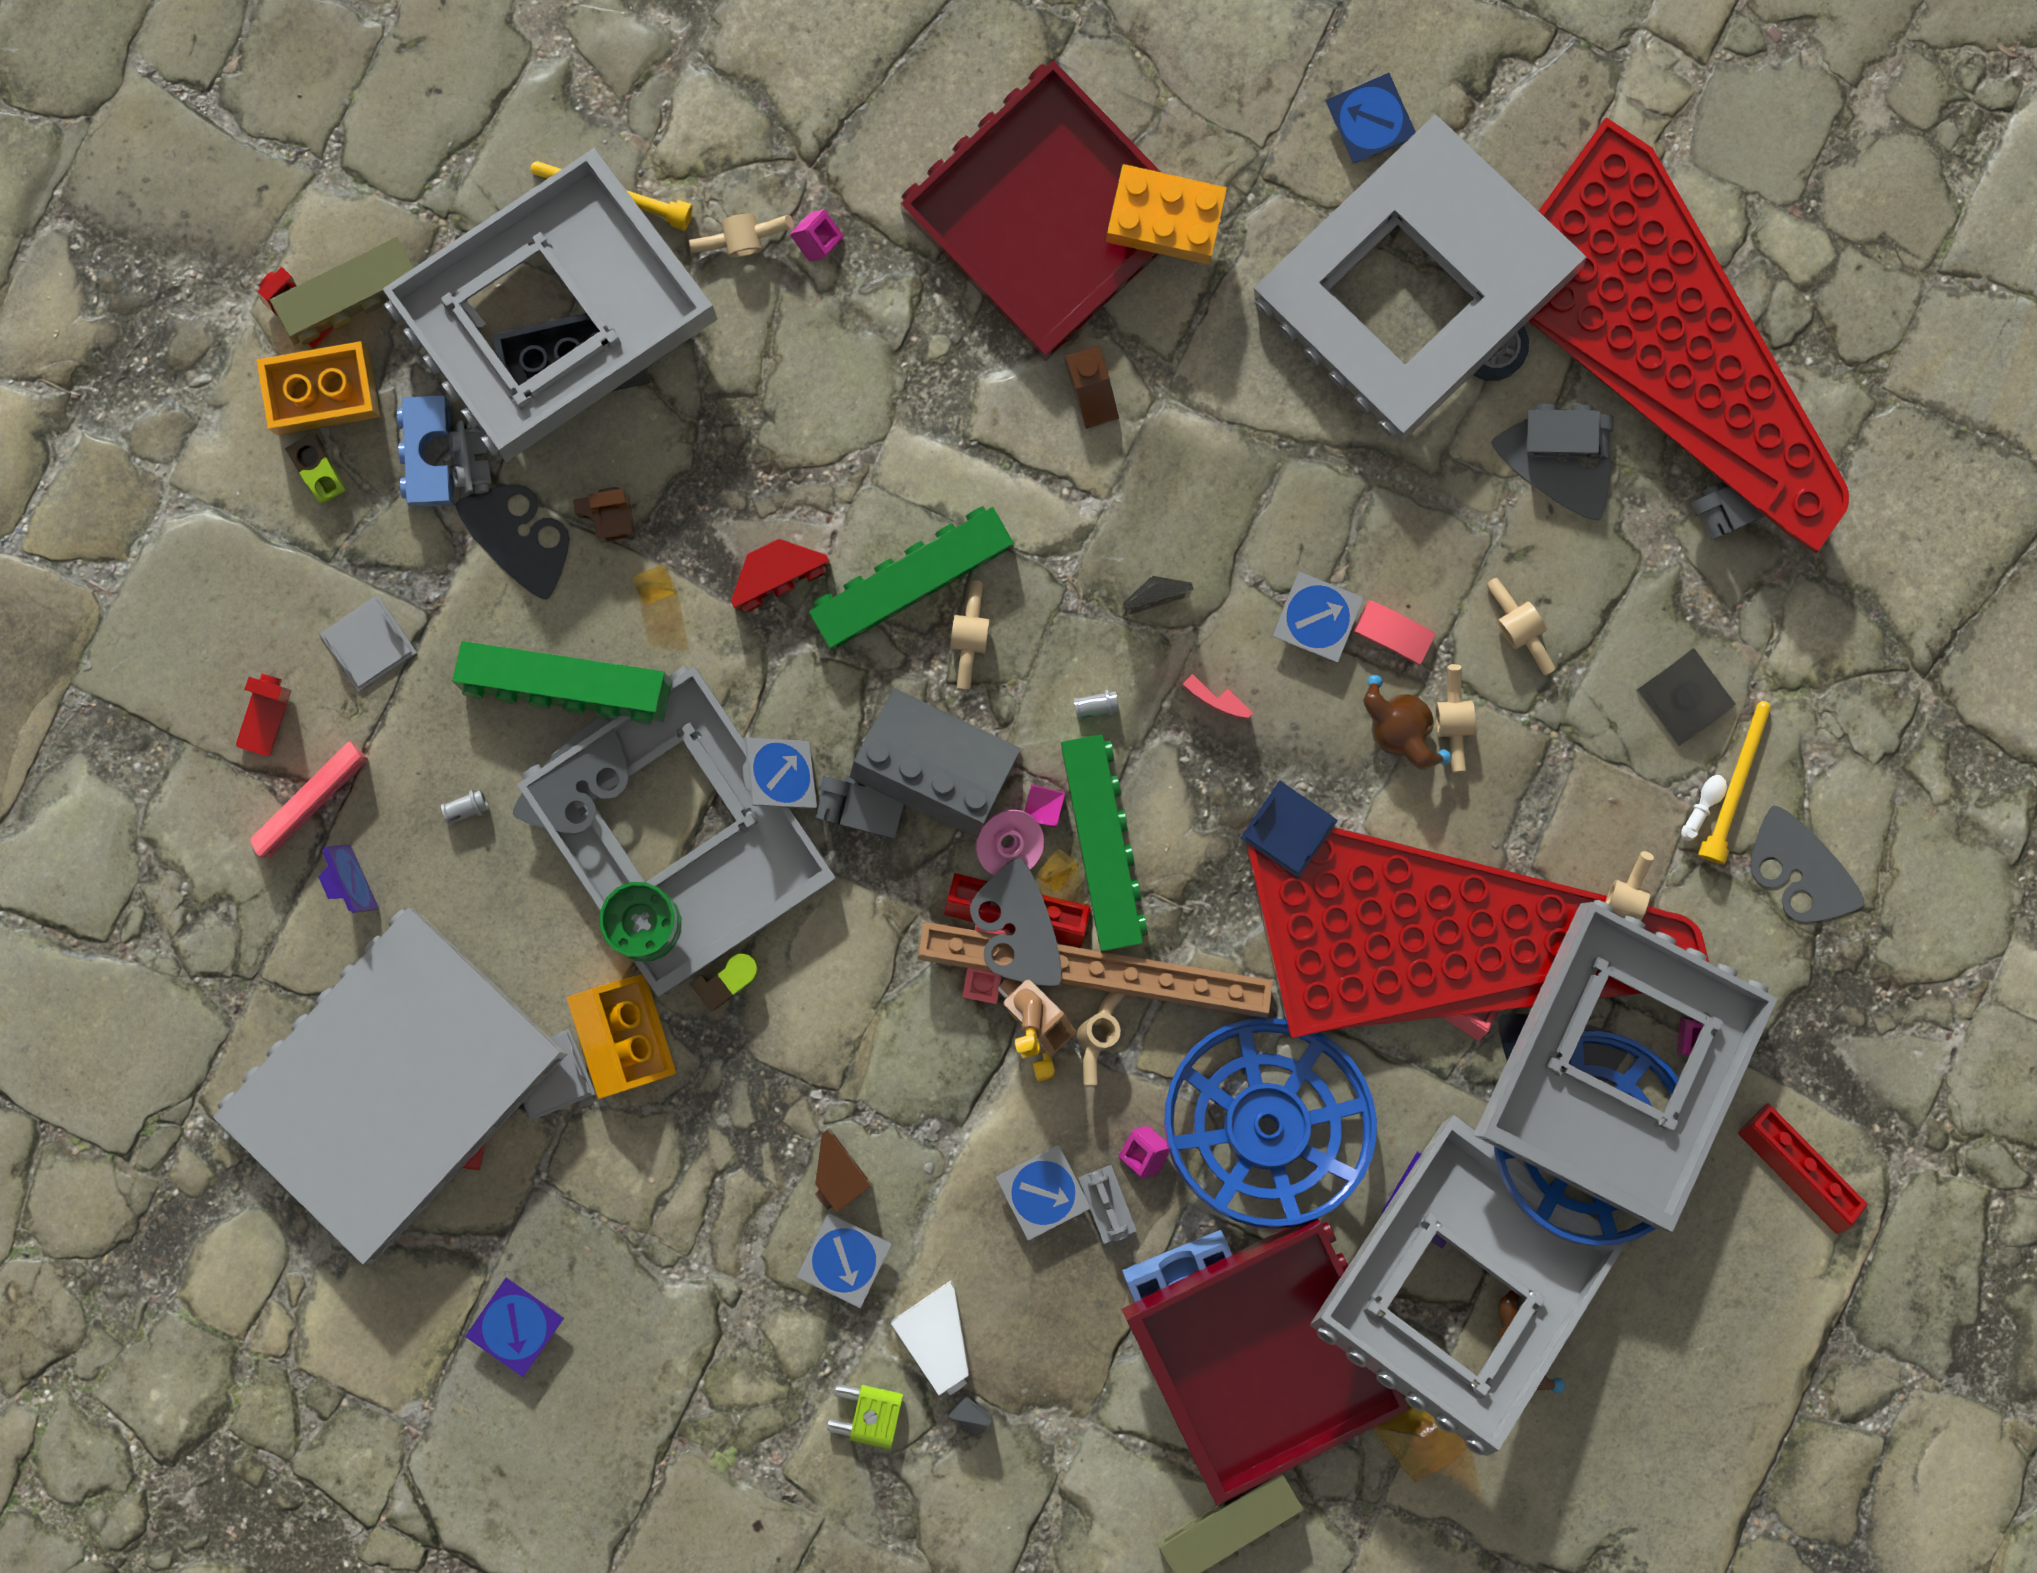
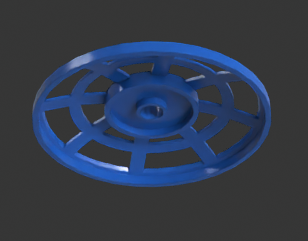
M1245 1019L1225 1025L1207 1035L1190 1050L1180 1063L1169 1085L1165 1101L1164 1130L1167 1147L1183 1181L1201 1201L1214 1211L1236 1222L1254 1227L1278 1229L1300 1226L1319 1219L1335 1210L1353 1193L1364 1178L1372 1161L1376 1144L1377 1118L1373 1097L1356 1063L1339 1045L1326 1035L1318 1032L1297 1037L1309 1043L1299 1062L1277 1054H1256L1253 1033L1269 1032L1289 1035L1286 1019ZM1239 1037L1242 1057L1224 1065L1209 1080L1192 1068L1195 1062L1212 1047L1229 1038ZM1321 1052L1329 1056L1344 1072L1354 1088L1357 1099L1339 1104L1336 1103L1328 1086L1311 1070ZM1259 1066H1276L1287 1069L1292 1074L1284 1086L1263 1083ZM1241 1069H1245L1249 1087L1240 1092L1235 1099L1218 1087L1228 1076ZM1183 1080H1185L1201 1092L1194 1112L1195 1133L1175 1136L1174 1108ZM1304 1080L1319 1094L1325 1105L1324 1108L1308 1111L1303 1101L1296 1095ZM1209 1100H1212L1227 1111L1224 1124L1225 1129L1205 1132V1113ZM1362 1113L1363 1144L1359 1160L1354 1169L1335 1160L1341 1142V1118ZM1262 1118L1272 1119L1277 1125V1132L1272 1135L1264 1134L1259 1128V1120ZM1329 1122L1330 1139L1327 1151L1324 1154L1307 1143L1310 1138L1312 1125ZM1229 1144L1232 1151L1239 1158L1230 1174L1217 1162L1209 1146ZM1199 1148L1200 1154L1208 1168L1224 1183L1215 1199L1207 1194L1192 1178L1181 1158L1179 1150ZM1298 1156L1317 1166L1316 1170L1307 1178L1290 1185L1285 1166L1296 1160ZM1251 1166L1259 1169H1270L1276 1188H1258L1245 1184L1242 1181ZM1327 1172L1347 1181L1343 1188L1327 1203L1311 1212L1300 1214L1294 1195H1298L1313 1187ZM1236 1191L1259 1199H1280L1286 1218H1256L1238 1213L1227 1206Z
M1583 1031L1570 1059L1571 1066L1591 1076L1600 1077L1615 1083L1616 1086L1614 1088L1650 1106L1652 1105L1649 1099L1636 1085L1648 1068L1658 1076L1667 1088L1670 1096H1672L1679 1080L1670 1066L1655 1052L1635 1040L1615 1033ZM1583 1043L1612 1046L1628 1052L1637 1059L1624 1075L1604 1066L1584 1065ZM1494 1146L1499 1173L1509 1194L1519 1208L1535 1224L1552 1235L1576 1244L1606 1246L1636 1240L1656 1229L1641 1222L1628 1230L1617 1232L1611 1213L1618 1210L1617 1208L1593 1196V1203H1583L1562 1195L1568 1186L1566 1182L1555 1177L1551 1185H1549L1540 1174L1538 1168L1524 1162L1531 1179L1539 1190L1545 1194L1537 1211H1535L1518 1192L1508 1172L1505 1160L1516 1157ZM1557 1204L1575 1212L1597 1214L1603 1235L1592 1236L1573 1233L1557 1227L1549 1222V1219Z

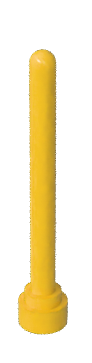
M538 161L533 162L530 167L532 174L545 179L562 170ZM627 191L641 210L664 217L665 222L670 223L672 228L686 231L693 213V204L680 200L677 203L671 201L667 204Z
M1761 701L1757 704L1712 836H1708L1707 841H1703L1698 856L1705 860L1723 865L1726 863L1730 851L1727 849L1728 842L1726 838L1771 710L1770 704L1766 701Z

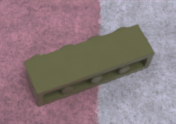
M395 237L270 299L293 345L300 342L302 345L318 339L320 332L330 327L338 329L352 321V316L362 311L370 313L383 306V301L388 299L383 288L414 267L398 237Z
M1283 1473L1214 1506L1159 1540L1158 1546L1174 1573H1209L1207 1569L1219 1562L1223 1566L1239 1556L1238 1550L1250 1543L1251 1547H1254L1265 1541L1270 1536L1268 1532L1278 1525L1285 1528L1296 1522L1300 1518L1298 1513L1304 1509Z

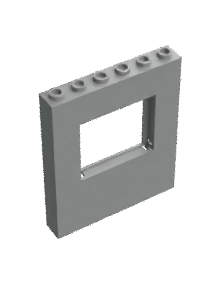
M1435 114L1254 287L1256 299L1254 304L1266 317L1269 318L1273 315L1281 323L1279 329L1291 341L1297 339L1305 347L1303 350L1305 355L1315 365L1318 366L1322 363L1330 371L1328 376L1336 386L1342 390L1347 387L1355 395L1353 400L1356 405L1366 414L1371 411L1380 420L1378 425L1389 437L1393 438L1396 435L1403 442L1584 268L1586 256ZM1397 225L1474 298L1406 365L1329 291Z
M595 148L383 288L389 300L384 306L395 322L400 319L404 321L408 328L403 330L410 343L415 349L420 345L427 353L422 358L434 375L439 372L443 375L446 381L442 383V386L453 402L458 399L461 400L466 407L461 411L465 419L473 429L478 425L485 433L480 439L492 456L499 453L505 462H508L718 320L711 302ZM541 251L600 332L518 386L460 304ZM607 339L608 343L603 346L601 342ZM530 391L531 395L526 398L524 394Z
M684 666L669 676L673 682L664 722L652 720V724H640L632 721L629 716L618 715L617 719H611L610 723L541 768L537 764L521 775L524 780L517 784L600 910L606 897L617 887L629 882H645L597 809L595 820L585 831L579 833L558 832L554 829L527 788L528 785L615 729L627 763L628 777L683 741L735 818V823L646 881V883L658 887L677 904L682 917V933L676 946L665 957L652 962L634 961L657 997L664 996L837 880V877L791 808L752 806L751 790H745L742 767L747 759L745 740L695 666L691 669ZM611 768L602 769L597 774V785L601 789L609 791L619 783L617 772ZM580 780L577 782L576 789L578 792L586 793L593 801L598 798L589 790L586 781ZM580 801L571 802L566 807V818L575 824L582 823L588 816L586 805ZM650 916L646 919L641 917L637 919L636 923L640 926L639 930L650 929L651 924L648 923Z
M1594 900V902L1581 903L1473 1136L1658 1230L1673 1232L1778 998L1768 994L1769 988L1757 981L1748 980V982L1737 978L1738 972L1723 964H1718L1717 967L1706 961L1707 956L1702 952L1692 948H1687L1685 951L1676 946V940L1671 936L1661 932L1653 934L1645 930V924L1642 921L1630 916L1622 918L1614 914V908L1605 902ZM1600 970L1599 975L1596 976V972ZM1608 976L1704 1024L1664 1113L1568 1064ZM1559 1054H1562L1560 1060H1558L1557 1056Z
M1452 1115L1440 1125L1310 1326L1317 1330V1335L1324 1342L1330 1345L1336 1344L1347 1353V1358L1352 1363L1360 1367H1367L1375 1373L1376 1379L1383 1386L1389 1389H1396L1406 1396L1405 1400L1411 1407L1419 1411H1426L1434 1417L1435 1423L1442 1430L1448 1433H1455L1465 1440L1464 1444L1469 1450L1478 1455L1488 1456L1500 1450L1626 1245V1242L1606 1246L1576 1244L1556 1237L1539 1227L1519 1208L1509 1194L1499 1173L1494 1146L1473 1136L1475 1130L1455 1115ZM1506 1159L1508 1172L1516 1189L1527 1204L1537 1211L1545 1194L1533 1182L1525 1167L1514 1159ZM1558 1204L1549 1219V1222L1557 1227L1573 1233L1592 1236L1603 1235L1600 1223L1590 1215L1566 1209ZM1435 1234L1525 1299L1478 1376L1387 1309ZM1379 1310H1380L1381 1312H1383L1385 1315H1383V1316L1379 1315V1314H1378ZM1473 1380H1474L1475 1382H1477L1478 1385H1476V1386L1473 1385V1384H1472Z

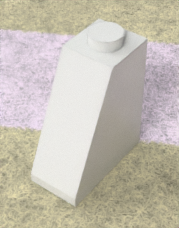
M950 1280L894 1318L891 1322V1325L938 1395L945 1391L952 1395L967 1384L964 1378L969 1375L956 1289Z

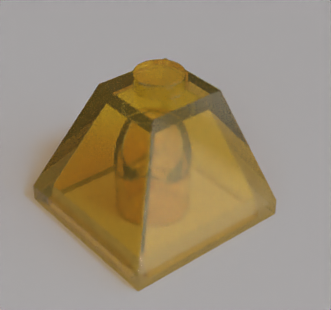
M1406 1402L1408 1411L1372 1428V1430L1411 1479L1417 1482L1447 1466L1468 1448L1464 1444L1465 1440L1457 1434L1442 1430L1435 1423L1434 1417L1426 1411L1416 1410Z

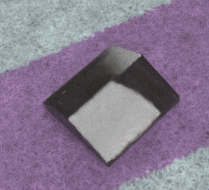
M1151 576L1123 602L1121 608L1122 616H1128L1188 598L1194 590L1192 582Z
M1692 648L1636 689L1678 746L1705 729L1736 705L1695 648Z

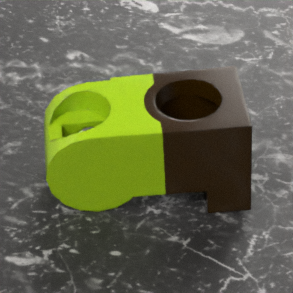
M311 433L285 448L305 484H308L321 505L346 491L345 485L327 455L318 434Z
M736 954L729 959L726 968L708 981L704 975H700L689 984L712 1012L753 982L758 975L759 965L751 955Z

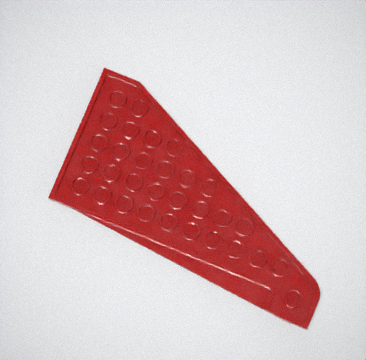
M1606 117L1539 209V212L1586 256L1585 266L1529 322L1777 527L1814 553H1817L1848 509V487L1653 147Z
M1333 827L1299 879L1246 843L1290 1039L1329 1030L1533 1007L1581 903L1594 902V900L1605 902L1607 898L1606 895ZM1647 906L1641 920L1645 924V930L1656 934V932L1667 934L1676 940V946L1685 951L1687 948L1700 951L1707 956L1706 961L1709 962L1702 932L1691 919L1681 914ZM1600 970L1596 972V976L1599 975ZM1608 976L1598 999L1643 993Z

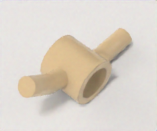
M755 214L734 215L721 221L724 233L689 240V248L691 254L727 247L729 257H746L763 250L760 238L793 228L794 222L790 215L757 224Z
M1498 578L1490 580L1486 586L1506 613L1497 622L1508 643L1516 650L1526 644L1543 675L1553 672L1555 666L1538 638L1539 635L1546 632V626L1535 607L1530 602H1526L1518 607Z
M978 580L970 581L965 616L954 615L950 649L961 651L956 686L960 689L971 688L975 653H986L990 619L979 618L984 584Z
M1451 664L1447 667L1448 702H1437L1435 709L1438 737H1449L1453 774L1466 772L1463 736L1475 735L1476 731L1474 703L1472 700L1462 701V667L1458 664Z
M1641 852L1627 883L1619 880L1613 882L1605 903L1614 908V914L1622 918L1630 916L1640 921L1642 920L1648 906L1650 892L1640 888L1654 860V856L1651 853Z
M1110 992L1102 1001L1098 1014L1087 1019L1078 1028L1077 1040L1082 1049L1085 1050L1083 1058L1084 1087L1098 1086L1097 1060L1099 1054L1117 1043L1120 1037L1121 1029L1112 1013L1126 994ZM1092 1025L1100 1026L1104 1030V1043L1094 1038Z

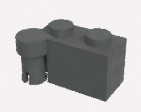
M1538 404L1536 405V410H1528L1527 457L1585 458L1586 454H1588L1587 459L1596 460L1600 448V460L1610 459L1609 439L1610 432L1613 431L1614 416L1600 414V411H1594L1591 405H1572L1571 410H1557V405Z
M1723 482L1703 490L1705 496L1691 503L1696 516H1701L1711 541L1765 517L1729 486L1725 487Z
M847 775L845 781L823 776L820 790L823 792L817 815H815L816 819L825 821L827 811L830 810L827 819L829 823L896 840L905 807L904 803L874 789L865 787L866 785L849 778Z

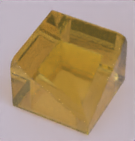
M659 565L632 578L642 601L646 605L678 593L669 570L665 565Z
M1056 849L1037 873V877L1057 892L1071 877L1079 864L1061 849Z

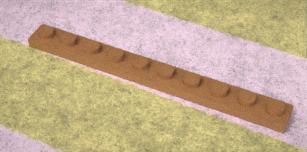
M923 922L917 960L993 972L985 962L984 949L991 938L1000 934ZM1000 943L993 948L992 958L999 965H1008L1014 959V950L1010 945ZM1057 944L1062 968L1060 984L1267 1018L1269 1015L1273 980Z

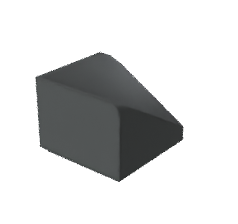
M966 1393L948 1413L949 1419L957 1420L973 1435H978L992 1422V1414Z

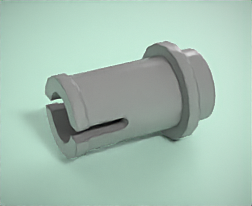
M1106 689L1104 694L1074 698L1078 720L1109 714V717H1113V713L1119 712L1116 691L1109 692Z
M472 789L467 796L441 804V810L445 821L451 826L453 823L476 814L479 817L483 816L484 811L489 810V805L482 790L475 792Z

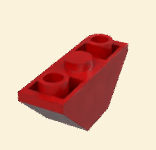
M777 539L747 554L731 603L736 611L743 609L745 613L762 606L764 604L762 599L775 593L776 597H780L795 589L794 583L804 578L810 582L822 577L827 573L825 568L831 565L826 554Z

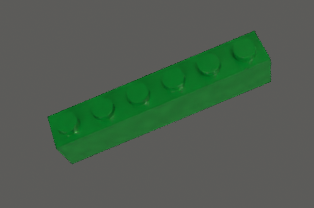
M984 506L973 510L965 516L967 522L956 528L953 523L943 527L935 533L937 539L924 545L923 541L915 543L904 551L906 556L894 562L890 558L874 567L876 573L863 580L862 576H858L844 584L845 591L835 597L829 593L812 603L814 609L810 610L809 613L830 650L837 649L1014 548V542L994 507L985 510Z
M461 641L452 682L462 690L463 695L475 699H482L483 694L496 696V700L508 704H516L517 700L529 701L531 706L541 709H550V705L563 706V710L574 714H583L584 710L596 711L597 715L603 718L617 719L618 715L629 716L634 722L648 725L652 724V720L664 722L673 682L665 671Z
M1103 734L1061 742V750L1100 951L1142 944V936L1148 935L1145 915L1137 914L1135 901L1141 900L1138 880L1131 881L1129 867L1135 866L1131 845L1124 846L1122 832L1128 831L1125 812L1124 810H1117L1115 797L1121 796L1118 776H1111L1108 763L1115 762L1111 741L1104 742Z

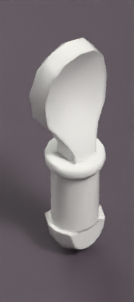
M1712 776L1705 782L1701 790L1700 803L1694 805V811L1686 825L1682 828L1681 835L1684 840L1691 841L1698 836V831L1705 818L1710 815L1709 807L1721 802L1724 798L1727 784L1722 776Z

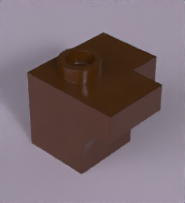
M619 487L605 488L599 490V493L588 494L589 497L573 500L575 514L579 518H587L594 522L597 539L601 543L636 537L630 497L624 489H619Z

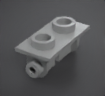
M459 421L451 428L452 432H449L448 435L449 449L451 453H455L456 466L453 468L455 487L460 488L461 497L466 496L473 488L476 494L489 492L488 486L492 485L488 460L475 461V455L487 454V448L480 439L485 434L479 425L473 429L469 423H466V429H464L463 421Z
M1111 1165L1078 1177L1104 1244L1111 1241H1119L1137 1231Z

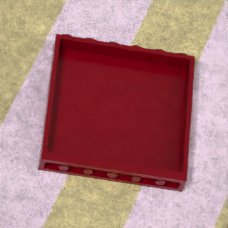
M1054 60L1047 66L1044 64L1039 65L1028 77L1030 82L1022 90L1017 87L1011 91L1003 100L1005 106L996 114L993 111L989 112L979 122L978 127L980 129L970 138L967 135L962 137L952 148L954 153L945 162L940 159L934 163L927 171L929 177L920 185L917 183L912 184L901 196L903 201L900 203L901 211L1044 361L1048 360L1159 255L1158 253L1108 243L1106 239L1123 164L1156 172L1161 171Z
M1319 1219L1300 1226L1287 1227L1232 1254L1230 1257L1224 1258L1121 1309L1216 1505L1409 1410L1404 1400L1406 1396L1396 1389H1389L1383 1386L1376 1379L1375 1373L1367 1367H1360L1352 1363L1347 1358V1353L1336 1344L1330 1345L1324 1342L1317 1335V1330L1310 1326L1349 1266L1342 1252L1336 1255L1331 1243L1337 1240L1327 1221L1321 1223Z

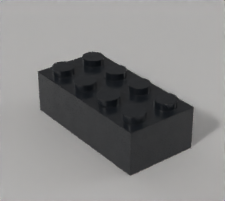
M587 313L500 332L492 334L497 357L518 386H520L600 331ZM605 339L601 343L604 346L608 343L607 339ZM647 368L613 391L650 383ZM528 391L527 393H525V397H529L531 395V392Z

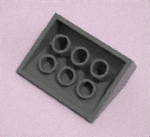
M894 688L865 738L853 762L849 778L978 838L1021 748Z

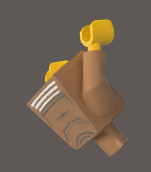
M1006 978L998 987V991L1006 998L1003 1005L1013 1019L1022 1027V1031L1026 1032V1036L1015 1039L1016 1050L1023 1059L1042 1054L1044 1060L1033 1063L1035 1076L1039 1082L1049 1080L1055 1075L1052 1056L1076 1034V1031L1066 1015L1031 980H1025L1021 984L1019 981Z

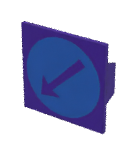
M351 845L324 847L323 855L328 866L318 878L327 898H343L348 911L352 913L379 909Z
M506 1277L465 1337L524 1377L564 1317Z

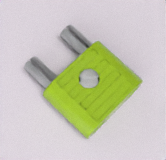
M837 1384L835 1389L840 1391H834L835 1396L858 1401L853 1424L830 1419L827 1424L832 1426H827V1431L850 1436L849 1441L891 1450L903 1394L861 1385V1389Z

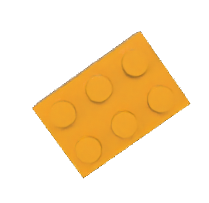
M1123 164L1106 242L1209 265L1227 187Z
M361 341L256 360L267 427L276 435L381 417L370 350Z

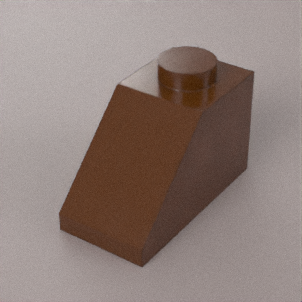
M1094 346L1066 355L1065 366L1085 429L1119 419L1110 378L1100 346Z
M828 1128L821 1136L815 1182L819 1190L815 1195L827 1210L833 1207L838 1212L871 1187L872 1183L832 1130Z

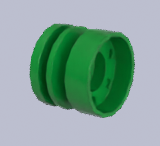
M629 882L617 887L606 897L600 910L599 926L604 940L616 952L634 961L652 962L665 957L676 946L682 933V917L677 904L660 888L646 882ZM650 916L648 918V923L651 924L650 929L639 930L640 926L636 923L639 917L646 919Z

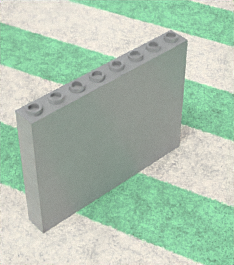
M409 907L406 911L400 910L391 918L388 923L390 928L381 937L379 935L374 937L364 948L366 954L357 963L355 961L350 963L341 972V980L333 989L328 988L319 995L315 1001L317 1006L310 1014H303L291 1026L293 1032L284 1041L279 1040L268 1050L266 1054L268 1059L260 1067H253L243 1077L242 1082L244 1084L236 1093L231 1092L218 1104L220 1110L213 1116L244 1149L363 1265L373 1264L568 1055L419 911Z

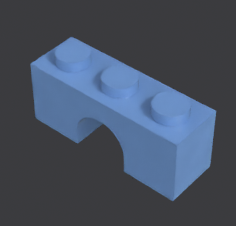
M444 395L402 398V408H397L398 427L403 429L404 442L399 443L398 446L400 463L405 464V477L400 479L401 497L406 499L407 504L413 508L455 505L453 470L447 465H429L425 460L427 444L432 439L448 436L449 432H451L450 401Z
M1219 1230L1122 1271L1133 1299L1137 1302L1199 1270L1232 1256V1253L1222 1231Z

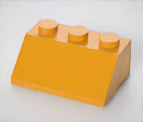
M643 974L594 987L566 997L598 1099L677 1074L649 984Z

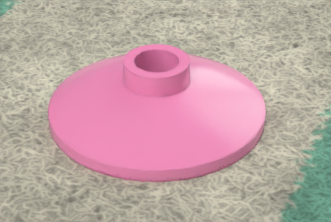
M1020 810L1001 811L985 822L978 838H976V855L983 868L992 875H995L1000 869L1016 858L1022 859L1028 868L1032 869L1043 852L1044 834L1039 823L1028 813ZM1007 835H1011L1010 842L1002 845V839Z

